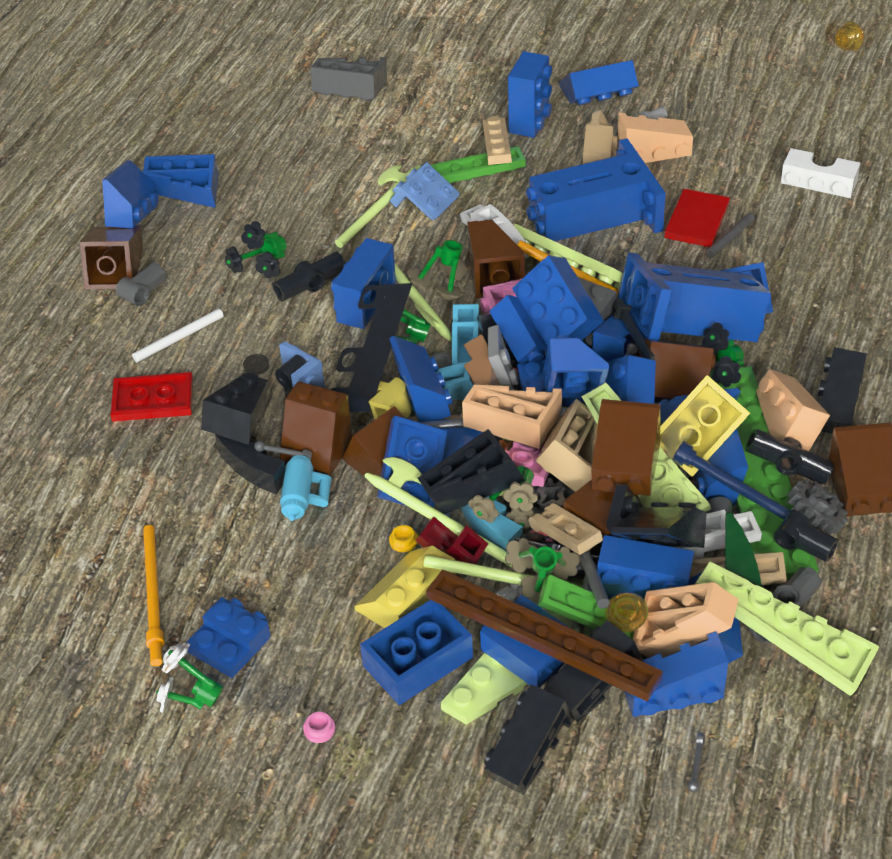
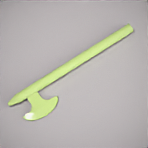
M402 165L392 166L384 171L378 178V184L381 186L388 181H396V183L335 240L336 246L342 248L390 202L391 198L395 195L392 190L400 181L405 183L407 175L414 168L418 170L421 166L413 167L407 173L399 172Z
M395 263L397 282L399 284L411 283ZM412 284L409 296L414 301L415 307L442 337L451 341L452 336L448 327Z
M395 457L383 459L382 461L393 470V474L388 481L381 476L370 473L365 474V478L376 488L429 519L434 516L455 534L465 527L401 489L407 481H415L421 484L418 477L422 473L411 463ZM483 538L489 543L484 552L512 568V564H508L505 561V556L508 552Z
M425 555L423 567L443 569L448 572L521 585L524 577L534 578L533 575ZM568 576L565 581L582 588L584 578Z

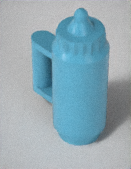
M302 455L293 456L287 462L280 505L282 514L289 518L290 521L301 518L305 514L308 504L326 507L329 501L332 478L326 474L313 472L314 468L311 460ZM312 482L320 484L318 495L310 493Z

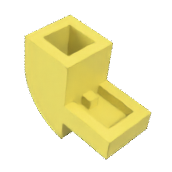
M396 377L390 383L380 381L376 395L369 401L374 419H377L394 406L406 419L412 411L405 383Z

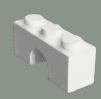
M790 148L783 164L782 184L851 198L858 181L860 162L837 158L833 165L823 167L813 163L814 153Z

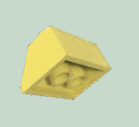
M707 375L660 426V447L672 459L684 440L694 446L693 450L697 451L696 455L707 461L746 419L750 412ZM679 465L692 477L699 470L692 465Z
M434 546L410 551L354 608L357 612L386 628L430 600L427 598L426 590L442 570L423 567L425 555L450 560L455 559Z

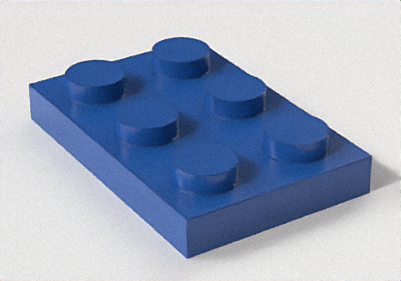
M394 416L391 419L384 459L388 457L403 459L424 474L442 461L447 431ZM383 462L381 477L388 481L393 474V470ZM407 481L401 487L402 490L434 508L435 503L421 484L415 481ZM378 489L377 498L405 505Z

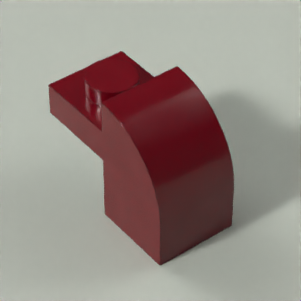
M434 516L428 521L415 540L423 548L434 546L453 557L455 561L476 564L489 544L467 525L455 534Z

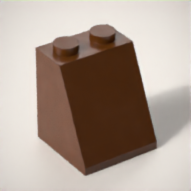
M493 220L467 222L469 264L475 298H483V287L515 281L525 277L524 251Z
M135 226L134 228L92 227L79 242L84 290L116 289L118 282L122 278H133L137 275L143 251L141 226Z
M642 336L655 355V397L673 399L677 396L689 395L707 375L710 377V370L713 369L715 364L713 348L659 339V341L649 340L647 337ZM639 349L636 354L632 355L644 358Z
M297 381L285 399L281 448L301 452L303 450L311 451L313 472L326 474L331 477L352 439L348 395ZM280 453V459L284 460L285 465L293 457L292 455Z
M602 399L591 468L592 490L615 492L616 485H628L634 495L651 496L660 449V404Z
M395 406L354 434L342 458L364 477L366 473L381 476L382 460L385 457L391 419L394 416L405 418Z
M891 423L835 427L828 460L834 463L830 476L837 497L844 504L841 508L848 512L846 516L891 513Z
M591 479L564 501V509L600 530L602 539L604 535L617 537L613 536L606 527L614 492L592 490ZM603 541L593 546L589 550L590 553L600 555Z

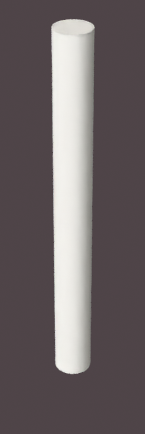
M218 308L132 354L134 361L138 363L223 318V312Z

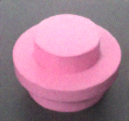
M324 712L312 713L304 723V735L309 741L314 743L326 742L335 733L334 720Z

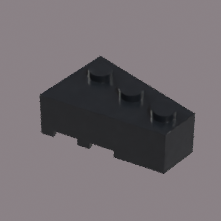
M834 347L832 357H826L823 372L828 373L826 380H821L818 396H822L820 405L830 416L821 432L833 434L835 427L852 426L860 385L863 380L867 353Z
M244 373L203 399L201 430L249 445L251 435L255 433L256 424L260 422L266 409L268 380L258 377L255 373Z
M489 429L418 477L427 494L443 514L469 505V500L474 498L475 495L486 498L510 488L514 482L522 483L526 481Z
M608 620L602 626L596 627L589 635L594 640L640 661L643 660L635 641ZM566 664L559 672L557 671L550 676L544 690L564 699L573 719L578 723L605 700L603 694L613 685Z
M533 684L530 685L527 692L524 691L519 696L515 714L511 720L508 719L504 723L500 732V741L496 748L492 747L489 750L484 761L486 765L484 769L491 779L522 795L525 794L544 766L542 760L549 748L555 750L559 744V739L555 738L563 726L570 728L574 722L564 699Z

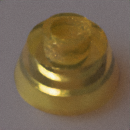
M852 21L845 23L835 36L836 44L843 50L856 51L861 47L864 40L861 27Z
M623 592L609 600L610 604L605 610L606 618L623 633L635 632L646 622L648 606L641 596L631 592Z

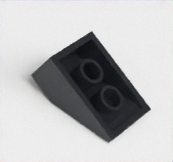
M652 502L651 507H639L614 525L612 533L630 540L668 547L704 548L707 512L696 508L694 503L681 502L678 503V507H669L668 503Z

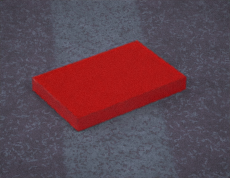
M683 189L665 230L664 238L711 247L729 207L730 197Z
M192 372L114 378L110 414L112 422L192 415Z

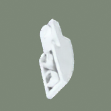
M479 204L460 213L461 221L467 226V222L493 220L517 245L520 240L526 242L513 224L491 204L485 207Z
M725 509L707 514L704 548H674L694 551L693 559L704 558V552L725 548ZM752 511L734 515L749 543L761 540L762 533Z

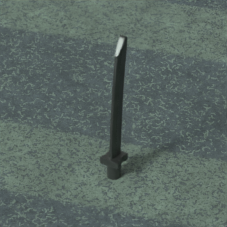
M616 299L613 303L616 312L613 314L614 319H622L642 356L645 359L654 360L655 355L644 341L629 314V311L632 309L631 305H625L622 299Z

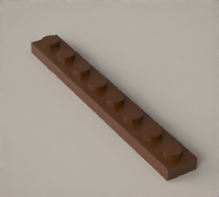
M443 569L426 590L428 599L647 702L662 680V670Z

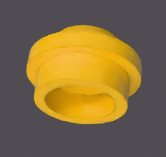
M400 525L395 527L390 534L389 544L397 552H409L417 546L418 543L415 540L418 536L410 526Z

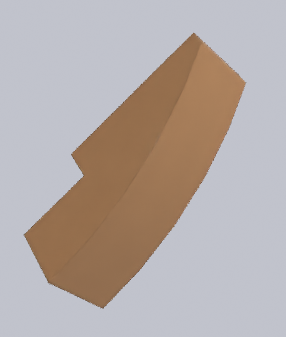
M481 334L464 344L471 358V361L464 364V367L475 385L501 386L488 359V345L483 335Z

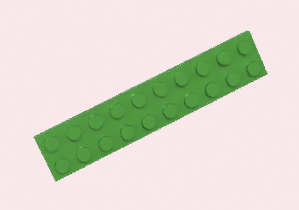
M752 366L740 367L738 372L741 374V380L738 383H731L729 387H724L722 383L717 384L723 390L738 388L741 393L736 401L750 412L746 419L737 427L748 464L743 483L791 510L794 506L788 503L790 498L788 493L792 489L788 476L778 472L776 464L745 451L749 436L754 429H759L768 434L769 430L756 393L758 385ZM710 370V378H711V379H712V373L714 372V370ZM739 494L736 501L738 514L752 511L762 533L760 541L750 543L753 553L783 552L786 581L800 567L806 568L809 566L817 571L818 574L819 569L813 555L799 548L786 550L776 543L774 533L784 520Z

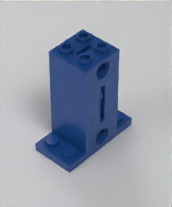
M628 138L619 140L616 157L529 177V187L526 189L529 200V207L526 208L528 219L534 222L537 234L552 241H559L644 220V223L649 225L654 233L663 232L666 193Z
M628 252L617 299H622L625 305H631L632 309L629 311L633 322L649 340L659 341L661 332L704 336L705 329H711L714 323H720L723 325V329L729 331L727 339L758 342L759 335L764 329L766 310L771 304V293L752 275L648 263L639 254Z

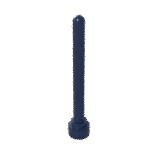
M684 440L672 458V461L681 466L683 464L694 466L783 520L792 512L696 455L697 451L693 450L694 446Z

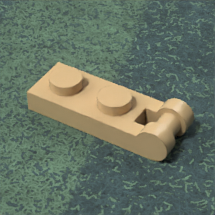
M554 503L545 507L543 513H536L528 519L531 528L535 532L541 531L579 555L603 541L600 530Z

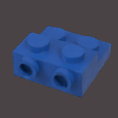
M221 597L202 616L204 624L186 644H190L187 650L189 654L228 677L233 678L271 638L268 620L259 611H255L253 614L246 611L244 605L236 598H232L229 601Z

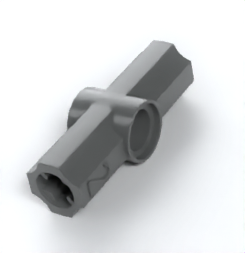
M809 566L806 568L800 567L786 584L780 585L775 589L773 597L786 604L790 601L800 606V610L821 587L822 579L818 576L817 571ZM748 627V630L753 634L756 640H758L761 643H771L765 637H763L762 635Z

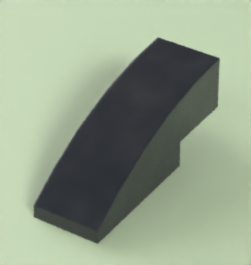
M215 434L218 453L237 474L257 487L277 495L283 486L285 475L284 460L268 456L266 450L257 451L254 447L256 442L250 441L248 445Z

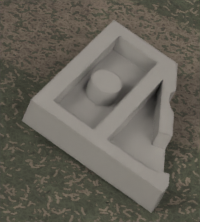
M498 325L489 327L488 359L500 385L509 386V390L516 391L519 377L516 369H512L510 356L505 347Z

